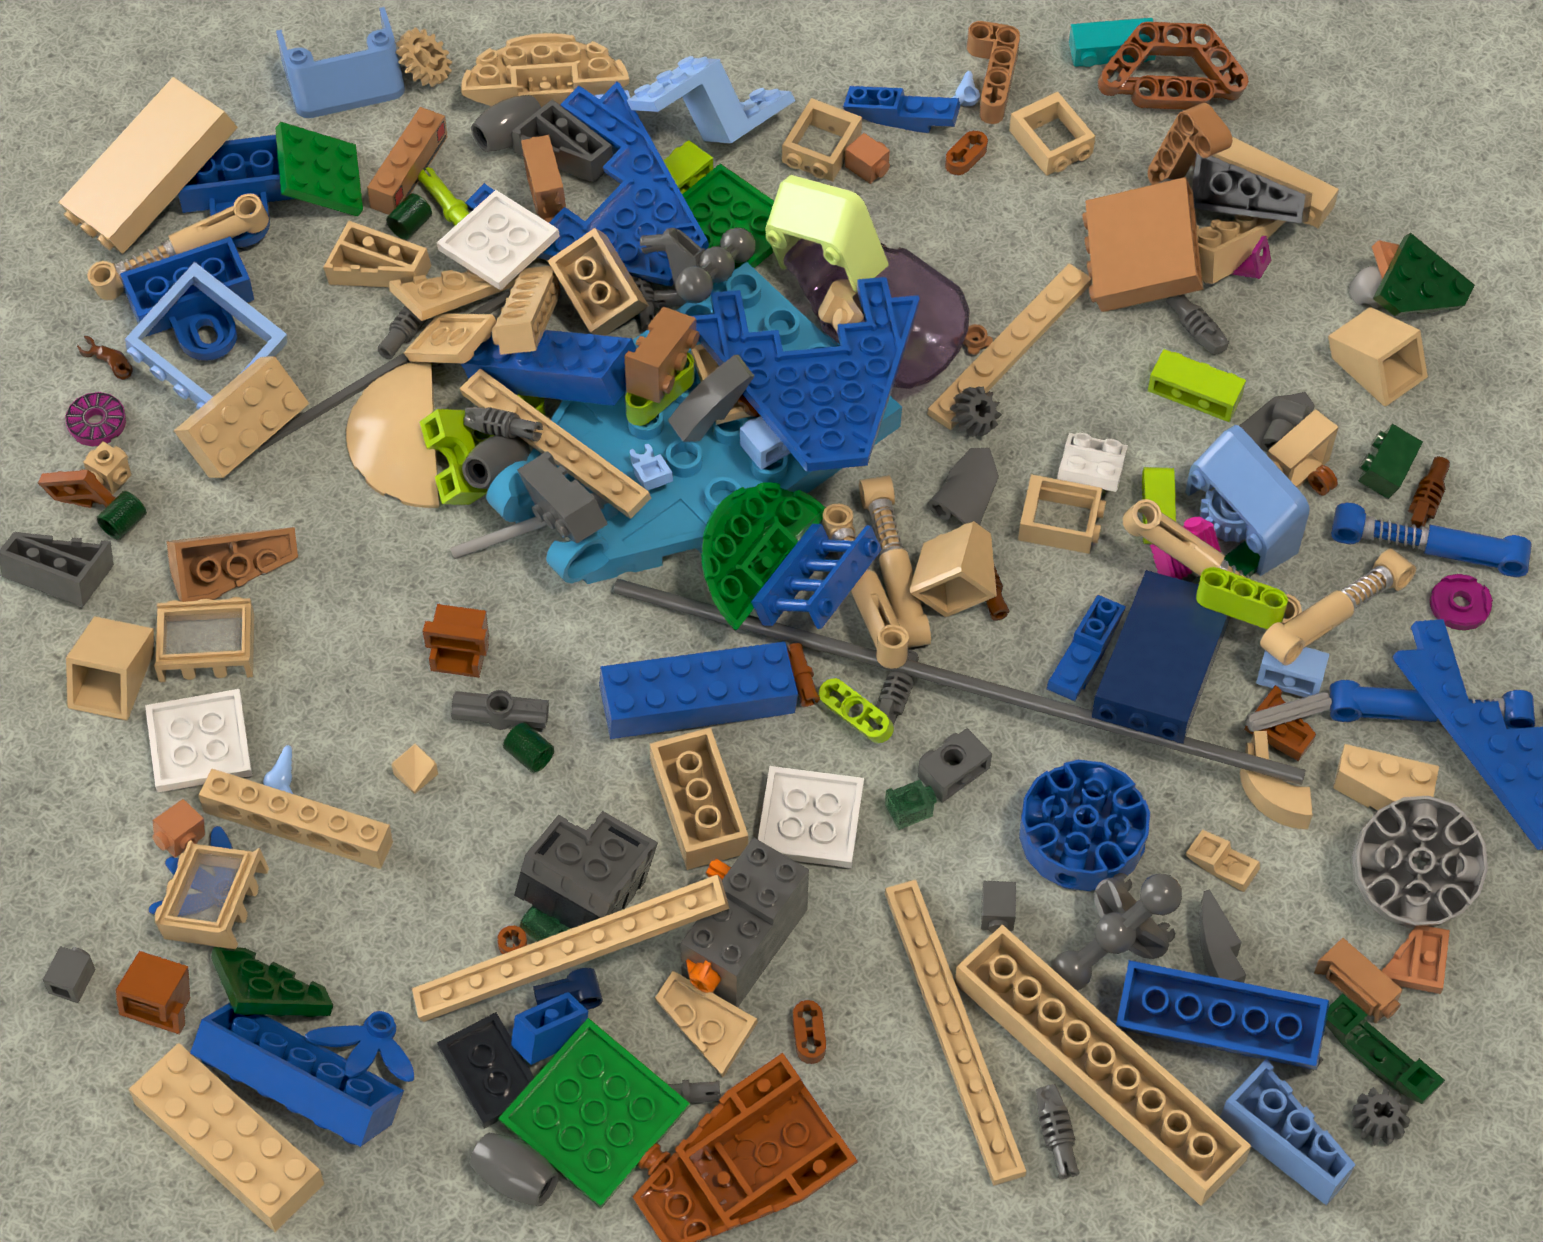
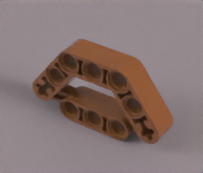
M1143 22L1137 26L1104 67L1098 80V88L1106 96L1117 94L1131 95L1134 105L1140 108L1186 110L1201 103L1209 104L1212 98L1236 100L1243 94L1249 81L1244 69L1209 25ZM1139 35H1148L1152 42H1143ZM1173 35L1177 37L1179 43H1171L1167 36ZM1194 37H1203L1206 40V44H1198ZM1149 55L1192 57L1207 78L1155 75L1132 76ZM1122 56H1132L1135 63L1125 62ZM1217 58L1221 60L1223 66H1215L1211 59ZM1117 70L1119 72L1117 80H1114L1112 83L1109 82L1108 79H1111ZM1229 82H1230L1231 84H1233V83L1236 82V83L1238 84V86H1237L1236 84L1233 85V86H1231V85L1229 84ZM1139 88L1149 89L1151 96L1142 95ZM1167 89H1175L1179 96L1171 97L1167 93ZM1194 90L1204 91L1206 98H1199Z

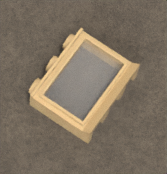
M250 598L200 599L188 602L172 600L167 603H157L156 662L154 667L159 682H166V670L181 669L183 678L192 680L196 678V668L212 667L215 677L224 678L227 676V666H244L247 678L253 677L254 611Z
M189 841L185 852L181 853L179 857L178 868L173 879L167 884L166 896L162 905L155 912V923L163 938L236 949L238 943L231 928L234 922L245 923L247 920V911L243 900L245 895L256 896L258 893V884L254 873L267 874L269 870L260 848L251 852L194 844L193 841Z

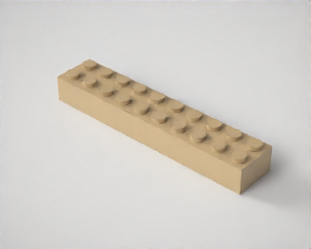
M1001 925L957 966L955 984L1200 1206L1246 1162L1251 1145L1004 925Z

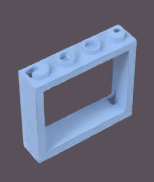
M194 262L125 338L126 352L133 357L134 361L137 363L143 361L150 367V372L160 381L166 379L174 386L173 390L181 398L186 400L189 397L197 404L196 408L200 409L213 397L141 341L192 284L267 342L245 369L260 357H276L287 344V334Z

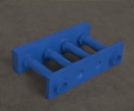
M812 524L751 601L762 625L773 626L784 611L809 612L816 628L822 629L882 550L872 527L866 525L854 541L829 540L822 524ZM829 552H844L840 560H825ZM815 571L830 572L824 580L809 579ZM799 591L814 592L809 600L794 599Z

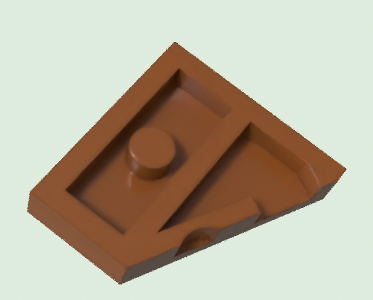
M89 470L42 473L38 484L54 500L86 508H91L93 503L103 504L107 508L115 499L99 482L95 474Z
M1275 685L1255 712L1286 703L1281 697L1282 690ZM1301 718L1259 730L1267 731L1269 745L1297 761L1302 758L1316 736V733L1309 724ZM1245 726L1244 730L1253 735L1254 732H1251L1248 726Z

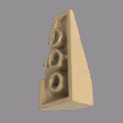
M1236 214L1233 221L1216 219L1211 221L1210 226L1200 229L1196 225L1202 281L1213 284L1232 274L1252 254L1262 235L1267 236L1268 239L1286 221Z

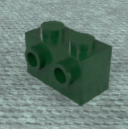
M1393 423L1385 432L1380 430L1371 443V446L1374 447L1372 454L1368 453L1360 464L1359 469L1363 470L1358 482L1389 499L1401 487L1423 441Z

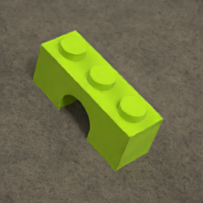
M437 409L419 421L426 448L439 450L446 456L449 462V467L435 476L442 504L470 505L487 494V489L471 486L463 475V463L470 451L475 448L470 427L464 425L465 410Z

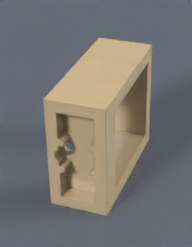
M1055 92L1011 113L1010 133L1046 176L1054 172H1061L1068 165L1079 160L1084 161L1093 154L1095 135L1059 92ZM1059 118L1075 137V140L1050 151L1033 130Z
M811 98L782 145V163L787 164L793 169L809 172L817 178H824L833 182L845 162L846 148L861 136L862 117ZM809 125L842 137L830 157L798 145Z
M1315 409L1268 450L1267 456L1298 488L1308 479V474L1316 471L1319 466L1325 465L1330 460L1338 426Z
M1031 474L1020 522L1018 540L1090 554L1092 542L1098 543L1101 525H1096L1097 518L1103 519L1106 501L1101 500L1102 488ZM1039 499L1091 509L1086 532L1034 523Z

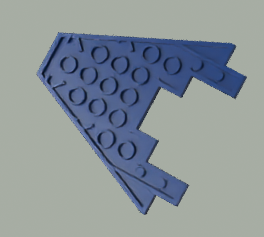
M887 277L857 279V291L865 322L838 324L837 334L840 346L783 351L779 330L749 332L740 290L712 292L711 305L713 314L692 316L696 318V331L699 332L698 341L719 366L732 356L739 355L755 377L743 392L744 397L806 472L868 466L920 300L919 295L891 298Z

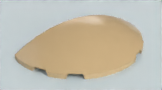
M555 33L531 34L509 39L506 41V46L497 51L489 48L476 58V65L472 70H466L462 80L461 93L469 99L489 106H493L511 97L532 95L542 108L552 99L560 105L578 86H581L594 96L605 94L617 81L623 88L629 84V76L620 59L615 61L609 56L607 48L594 41L586 45L576 42L573 35Z
M410 362L396 367L373 381L362 392V395L353 406L346 428V442L350 460L355 470L358 469L365 477L366 483L383 496L386 493L400 499L404 505L423 508H439V491L435 476L438 475L436 449L426 448L419 422L434 412L435 409L432 362Z

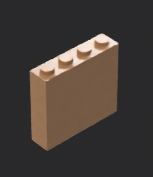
M1186 177L1085 201L1086 212L1082 214L1086 230L1088 229V236L1085 237V246L1091 258L1090 261H1087V270L1093 281V285L1089 286L1091 301L1093 303L1096 302L1102 312L1203 290L1193 191Z

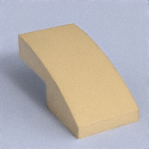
M1203 829L1186 852V856L1199 867L1242 892H1245L1260 870L1259 861L1231 849L1230 841Z

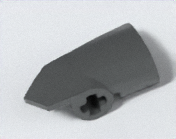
M1306 392L1274 396L1239 426L1263 451L1268 452L1272 446L1311 414L1315 405Z
M970 448L954 465L947 476L946 483L928 502L930 510L942 520H949L954 515L963 524L973 521L978 525L981 524L999 478L990 448Z

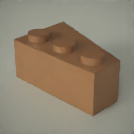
M662 307L648 325L647 330L650 332L647 337L640 336L636 340V345L639 346L636 351H628L625 354L626 392L657 403L661 402L665 393L669 394L675 381L674 376L677 371L683 370L689 349H694L699 339V332L696 331L695 317L666 307Z

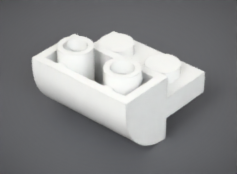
M1069 433L1057 479L1116 492L1119 487L1128 445L1121 444L1114 439L1101 440L1092 438L1086 433Z

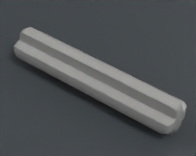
M1327 692L1317 693L1248 714L1245 723L1251 732L1259 731L1329 710L1332 700Z

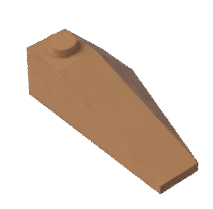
M295 527L166 541L170 573L181 602L198 601L200 599L214 600L222 596L221 594L235 587H240L248 581L298 558Z

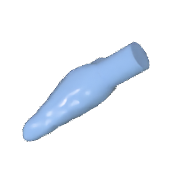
M971 71L965 73L960 85L956 89L955 96L952 97L959 98L960 105L973 106L980 100V93L975 88Z
M286 745L283 748L272 770L266 773L263 785L293 794L290 788L292 781V748L290 745Z

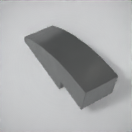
M739 355L732 356L707 376L684 399L668 419L669 423L683 442L701 441L715 420L725 419L755 376Z
M1210 889L1206 890L1203 893L1199 911V940L1207 973L1211 977L1244 983L1246 973L1236 958L1242 942Z

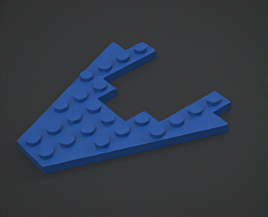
M617 81L600 99L581 86H578L560 105L618 149L603 166V169L607 175L619 182L620 185L586 221L566 207H563L549 222V224L558 229L560 237L537 258L549 260L596 228L607 235L631 276L648 282L672 286L674 281L666 251L644 254L641 248L646 247V245L640 246V237L642 235L663 234L668 228H676L685 233L700 248H705V250L709 247L708 240L635 110H631L627 102L629 98L621 84ZM484 183L465 202L468 209L473 211L495 190Z
M1444 619L1415 621L1411 626L1417 649L1397 651L1393 655L1395 663L1536 849L1543 850V727L1507 729L1498 701L1470 703Z

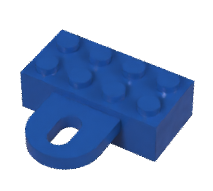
M276 135L225 141L178 193L183 213L210 210V216L234 206L236 199L247 193L259 197L268 217V202L295 199L281 195ZM270 218L268 225L262 231L257 233L246 231L233 237L232 240L235 247H246L259 242L269 230Z
M231 236L120 273L125 295L137 323H140L194 262L245 302L253 301L254 295L250 278ZM192 284L145 336L147 337L172 328L185 354L197 360L207 361L226 355L234 347L237 340V329L232 315ZM206 325L213 327L218 337L217 340L209 344L202 342L197 332L200 327Z

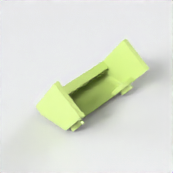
M789 175L780 183L765 231L766 239L772 246L781 269H787L812 246L818 243L822 245L823 255L830 264L845 268L853 290L858 292L857 279L875 278L889 266L867 207L859 195L849 190L794 175Z

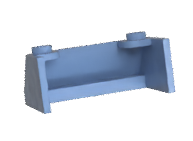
M385 7L379 8L382 29L373 31L367 37L368 50L314 61L311 52L305 48L287 50L282 30L276 31L281 61L295 109L299 116L315 118L395 100L404 94V79L398 62L399 57L396 54L397 48Z
M1234 425L1230 427L1191 465L1185 493L1190 496L1200 489L1205 492L1213 487L1248 525L1246 542L1253 552L1261 556L1257 573L1262 576L1298 554L1310 508L1304 495L1240 426Z

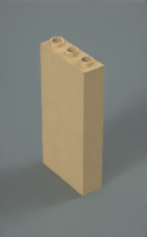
M172 77L59 201V204L66 210L63 215L75 226L81 223V229L90 237L99 236L97 240L108 250L114 247L124 254L238 127L225 111Z

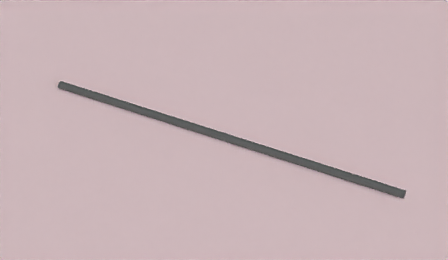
M617 579L613 590L615 594L730 625L715 605L622 579ZM749 615L739 627L747 631L790 643H800L802 646L883 669L902 672L926 681L1302 785L1305 769L1190 737L1185 738L1184 744L1092 718L1093 710L907 659L906 663L899 668H886L877 661V650L776 622L773 626H764L760 619L755 616Z

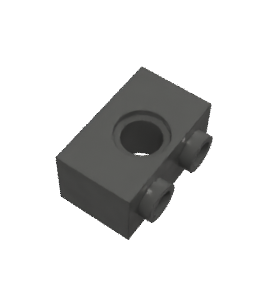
M966 728L959 734H951L941 747L935 751L929 750L920 758L918 778L943 803L990 769L992 753ZM955 761L958 765L952 766L946 762Z

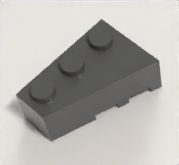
M553 99L512 130L514 153L523 156L521 140L549 135L558 169L590 182H595L605 174L603 166L612 158V145Z
M547 451L517 469L535 504L532 506V510L540 522L545 521L551 530L556 529L563 538L568 537L575 543H579L608 525L596 499L577 480L570 482L564 476L568 473L562 465L557 468L553 456Z
M13 532L0 549V569L3 578L81 607L86 604L114 565L111 541L101 540L100 544L83 543L82 538L72 537L71 541L53 540L52 535Z

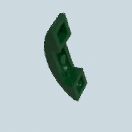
M1342 993L1329 1006L1326 1020L1328 1029L1352 1055L1378 1078L1406 1097L1423 1104L1445 1082V1079L1420 1058L1415 1062L1368 1023L1366 1021L1368 1014Z

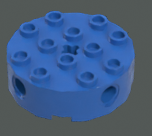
M1078 759L1066 762L1064 766L1054 768L1049 772L1046 771L1034 780L1023 801L1019 839L1026 859L1042 877L1066 889L1094 891L1097 885L1106 878H1113L1118 873H1124L1128 876L1135 870L1145 852L1150 822V810L1147 802L1135 788L1136 784L1126 773L1104 762Z

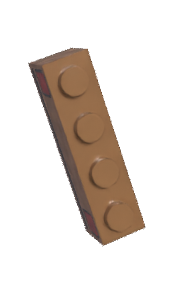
M419 107L367 186L370 208L389 215L412 193L419 182V173L422 170L426 171V168L429 167L448 137L445 115Z

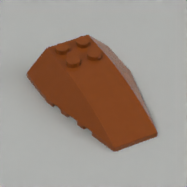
M783 1053L729 1089L719 1099L720 1103L711 1113H707L700 1120L699 1126L686 1140L683 1139L675 1148L676 1152L667 1162H663L632 1196L661 1242H700L800 1203L858 1163L839 1133H837Z

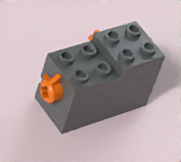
M754 837L732 867L718 859L711 861L706 875L708 877L718 875L721 878L729 909L697 920L680 943L681 961L683 962L681 966L682 976L689 979L698 990L705 993H713L736 1007H739L808 910L809 869Z

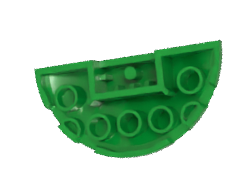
M772 482L759 483L755 487L745 489L741 487L724 498L709 517L703 533L701 554L704 578L715 605L735 631L739 629L754 609L751 601L812 524H819L823 519V512L826 507L801 490L792 492L780 488L779 483Z

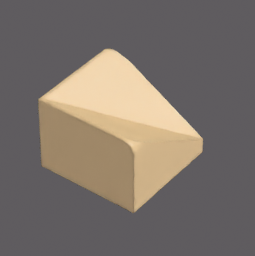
M416 744L411 746L392 763L393 774L414 794L438 775L435 761Z

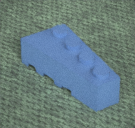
M1266 1058L1228 1098L1220 1118L1246 1140L1251 1147L1327 1206L1347 1183L1355 1163L1329 1132L1323 1131L1314 1121V1114L1307 1106L1303 1108L1293 1096V1089L1285 1080L1281 1081L1273 1072L1274 1067Z

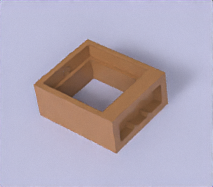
M549 135L521 140L526 176L537 216L549 223L563 207H566V202Z

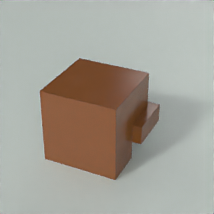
M437 604L433 622L425 621L423 628L425 647L431 648L429 656L430 670L480 678L484 657L487 656L489 647V628L486 611Z
M139 951L116 988L119 1015L180 1035L185 1026L184 1009L190 1000L188 966Z

